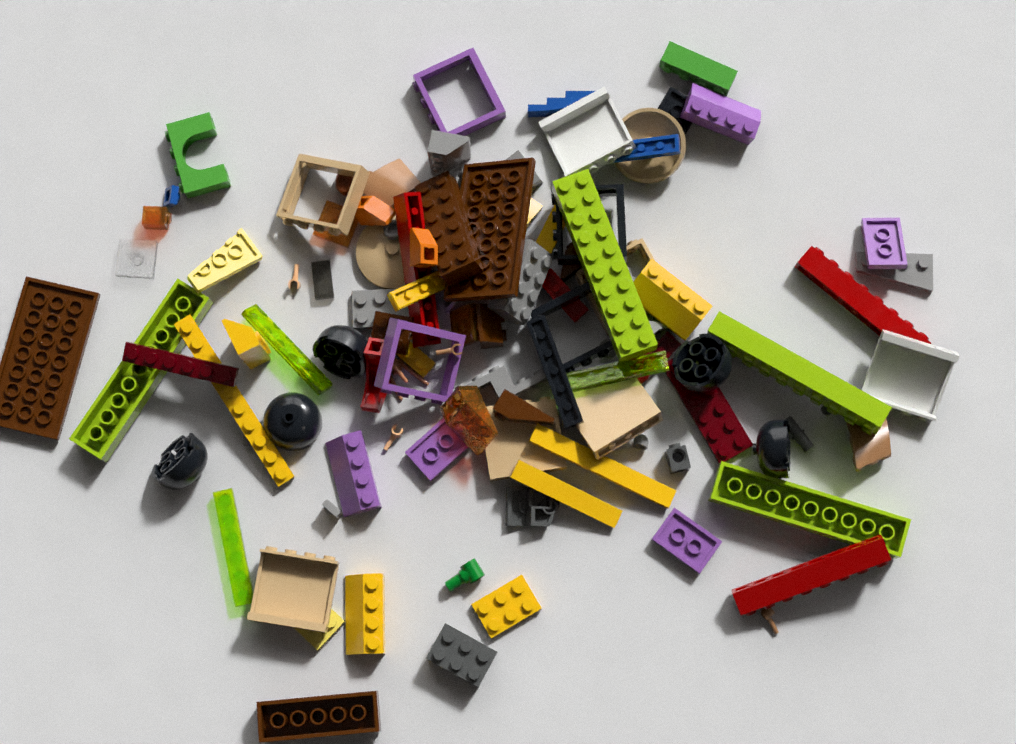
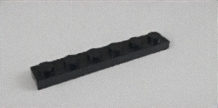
M545 315L526 321L565 429L584 423Z

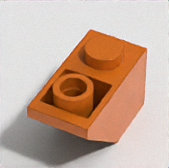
M362 196L355 217L361 225L386 226L392 222L395 216V209L375 196Z
M410 228V267L429 268L438 265V245L428 229Z

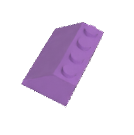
M692 83L680 118L749 145L757 134L761 122V110Z
M362 431L341 435L326 442L344 518L382 508Z

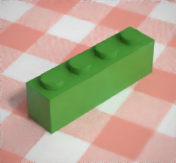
M669 41L659 65L666 73H674L679 75V78L682 80H690L696 83V85L708 88L726 97L738 72Z

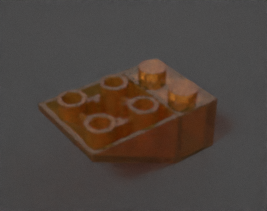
M458 386L440 407L446 424L477 456L498 435L477 386Z

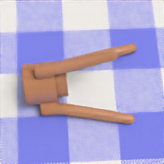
M394 358L390 375L391 384L396 385L393 376L397 374L405 383H408V379L401 372L404 368L426 386L429 385L424 378L404 364L401 359ZM398 396L399 400L402 401L403 398Z

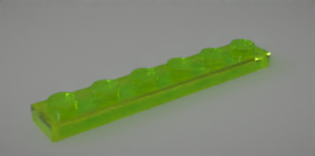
M257 304L242 312L241 315L260 333L268 344L318 396L333 386V383Z
M666 351L635 357L621 363L616 361L566 374L573 392L666 372L670 371Z
M230 488L213 492L235 607L252 604L254 592L234 491Z

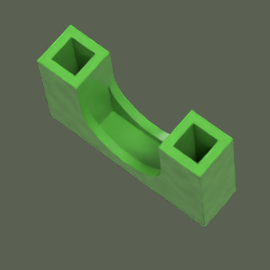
M210 112L166 124L168 131H165V136L172 145V148L169 150L172 159L176 160L177 165L174 166L177 177L180 176L181 178L179 188L182 194L185 193L189 199L231 187L224 164L201 170L191 168L186 164V152L194 142L217 135Z

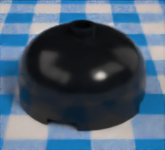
M334 325L326 328L313 344V354L315 358H319L324 363L323 368L335 376L344 379L357 376L360 378L366 371V359L363 353L368 341L359 331L352 327ZM340 357H342L343 360L340 363L339 367H337L336 363L338 362Z
M699 334V337L691 341L686 340L678 348L673 358L672 366L674 367L675 378L692 392L707 393L714 391L722 386L730 375L732 369L730 351L718 337L711 334Z
M288 392L277 396L269 403L264 412L263 426L268 438L276 446L287 451H299L309 447L320 435L322 415L318 406L308 396L297 392ZM291 415H293V419L291 421H287L290 419Z
M771 420L765 423L758 431L756 443H753V455H757L758 466L765 475L770 477L790 478L788 473L791 464L790 436L788 434L790 432L789 420Z
M189 433L187 437L184 435L180 436L161 454L163 457L159 465L155 464L153 466L152 477L168 489L178 490L189 486L200 478L206 467L208 453L205 445L193 433Z

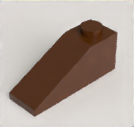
M504 389L493 407L494 416L503 422L505 419L509 422L553 425L555 422L553 417Z

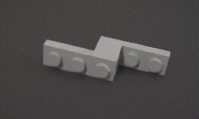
M496 366L489 370V374L482 376V374L472 379L471 383L467 385L463 383L455 387L453 396L456 402L489 385L492 386L498 399L504 389L519 396L548 380L542 368L534 372L533 377L529 379L524 377L516 382L517 385L514 386L505 367Z

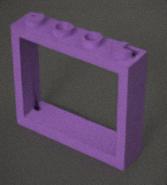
M470 48L413 75L414 82H412L414 90L416 93H420L422 97L420 102L424 109H428L430 113L428 118L432 125H436L438 129L436 131L466 136L506 117V111L474 48ZM469 60L494 111L447 132L423 81Z
M390 318L374 386L381 388L380 392L391 394L392 391L398 392L397 396L408 398L409 395H414V399L425 401L428 398L431 399V403L442 405L443 402L450 403L461 355L449 354L439 394L388 383L401 329L452 340L451 347L454 344H461V346L454 348L456 353L463 351L466 335Z

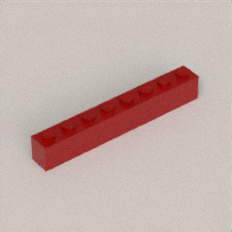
M406 192L393 197L405 285L432 273L431 267H410V228L426 229L421 192ZM435 294L408 306L409 317H414L413 323L439 329ZM412 331L414 348L441 344L440 337Z
M811 246L794 266L878 336H880L882 329L931 344L929 338L924 333L916 331L911 322L900 318L896 310L884 305V301L880 297L873 296L868 292L869 289L864 284L857 283L849 272L841 270L838 263L825 257L824 252L818 247L814 248Z
M880 534L732 589V594L740 614L750 616L755 614L757 609L763 607L764 609L772 608L776 602H788L794 599L793 596L807 595L814 588H826L831 585V582L839 580V582L845 581L850 578V575L855 573L858 575L864 574L869 571L868 568L874 566L877 568L883 567L888 564L887 561H890L891 557Z

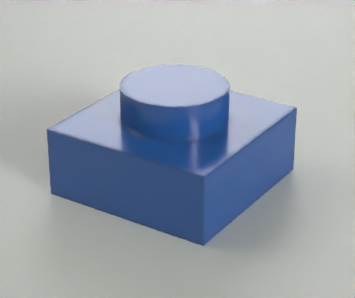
M175 185L167 187L164 195L163 207L172 208L180 201L179 186Z

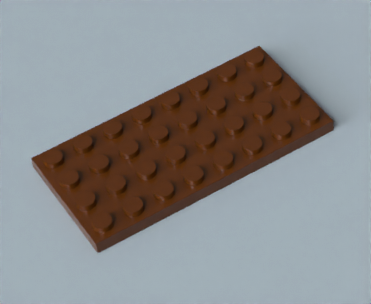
M533 157L464 164L460 193L484 272L451 287L445 284L443 299L446 302L517 297L536 164Z
M26 276L0 363V427L54 440L60 439L101 294Z

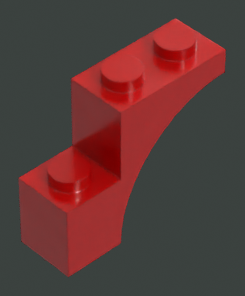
M369 337L363 353L366 359V383L360 405L362 411L380 413L387 395L380 392L381 388L374 386L385 339Z

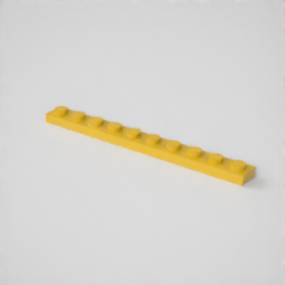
M191 314L174 324L195 358L221 363ZM211 382L277 486L279 487L295 477L274 443L268 438L265 429L237 386L230 387Z

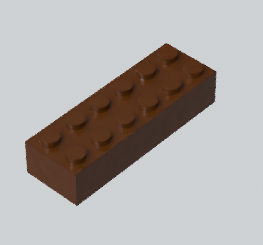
M445 171L416 185V192H421L426 229L430 231L438 245L437 268L443 281L451 287L484 272L456 179L449 171Z
M378 691L256 702L259 743L381 731Z

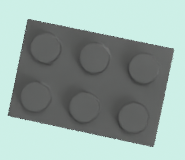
M445 623L426 659L479 687L498 652Z

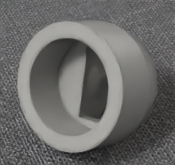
M640 434L634 438L632 446L636 449L646 450L649 444L646 435Z

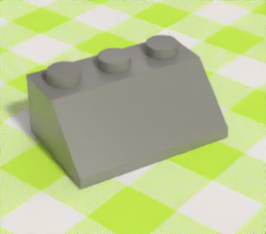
M432 130L427 151L430 169H433L436 173L450 172L471 158L470 137Z

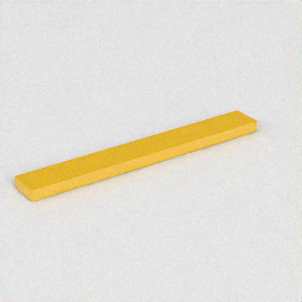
M538 423L528 441L667 509L670 507L676 490L606 456L596 460L590 448Z

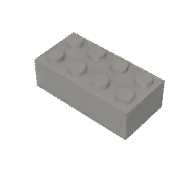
M525 239L517 297L490 299L487 307L510 323L527 325L526 321L529 320L554 256L535 241Z

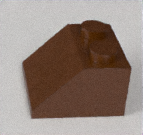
M476 304L481 349L504 347L503 341H507L506 329L502 330L501 323L505 322V319L488 308V304Z

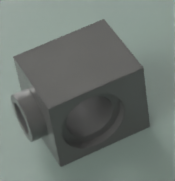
M680 443L669 445V449H666L665 454L670 474L690 470L691 465L686 445L680 446ZM674 453L681 454L682 462H675L672 455Z

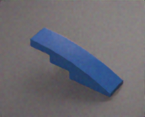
M565 91V98L547 97L546 105L528 104V118L549 117L595 91Z

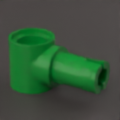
M474 558L462 565L459 573L447 580L445 584L451 592L464 583L472 584L485 574Z

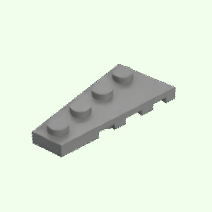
M856 252V272L876 278L888 279L894 283L899 282L909 287L924 289L927 292H933V254L906 253L908 264L906 269H868L865 252Z

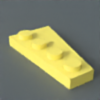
M241 228L219 250L217 249L212 253L208 260L203 261L188 275L187 280L195 291L200 293L261 261L263 256Z

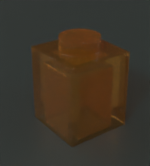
M143 206L142 225L145 229L168 230V226L172 222V214L166 207Z

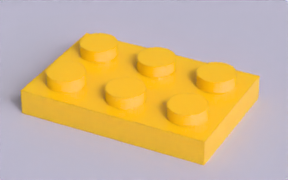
M523 575L518 576L471 604L491 639L542 609Z

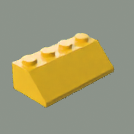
M653 259L648 262L634 280V285L644 310L684 341H686L713 307Z
M221 320L237 354L250 370L271 360L269 354L272 352L258 331L255 332L252 327L231 320Z
M383 573L345 576L346 655L385 654V576Z

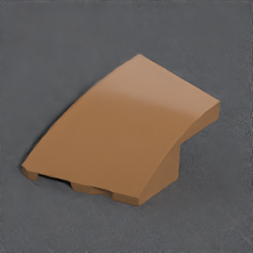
M399 158L369 174L363 194L375 196L394 208V196L406 192H415V186L421 182Z
M886 419L876 435L873 433L872 435L867 434L861 430L862 427L859 425H851L846 422L850 435L849 442L853 452L852 460L856 472L861 471L862 467L868 464L874 465L880 460L891 457L890 436Z

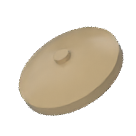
M641 108L626 115L622 121L632 140L679 134L680 154L615 163L618 170L627 178L644 184L657 183L669 178L680 167L686 152V138L679 122L669 113L657 108Z
M368 225L360 234L356 245V259L360 271L369 282L379 288L398 289L405 286L399 239L389 240L386 238L383 225Z

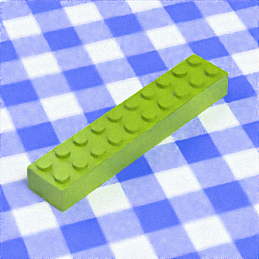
M589 169L552 181L553 194L619 363L655 351L658 346L657 340Z
M177 278L134 343L180 354L186 343L174 324L191 314L196 324L199 325L213 305V302L209 297L201 292L197 293L193 287ZM121 361L69 440L107 463L167 371Z
M720 311L707 330V334L718 337L726 345L732 358L738 357L744 365L748 367L754 366L759 369V373L766 377L770 375L776 379L775 381L782 386L787 385L793 388L792 391L794 393L809 397L810 401L815 405L820 406L821 404L827 407V411L831 414L843 416L847 423L859 425L862 427L861 430L867 434L872 435L873 433L876 435L892 409L891 406Z
M723 461L718 465L708 499L710 502L850 545L881 534L890 557L895 559L902 556L911 522L909 518L770 477Z

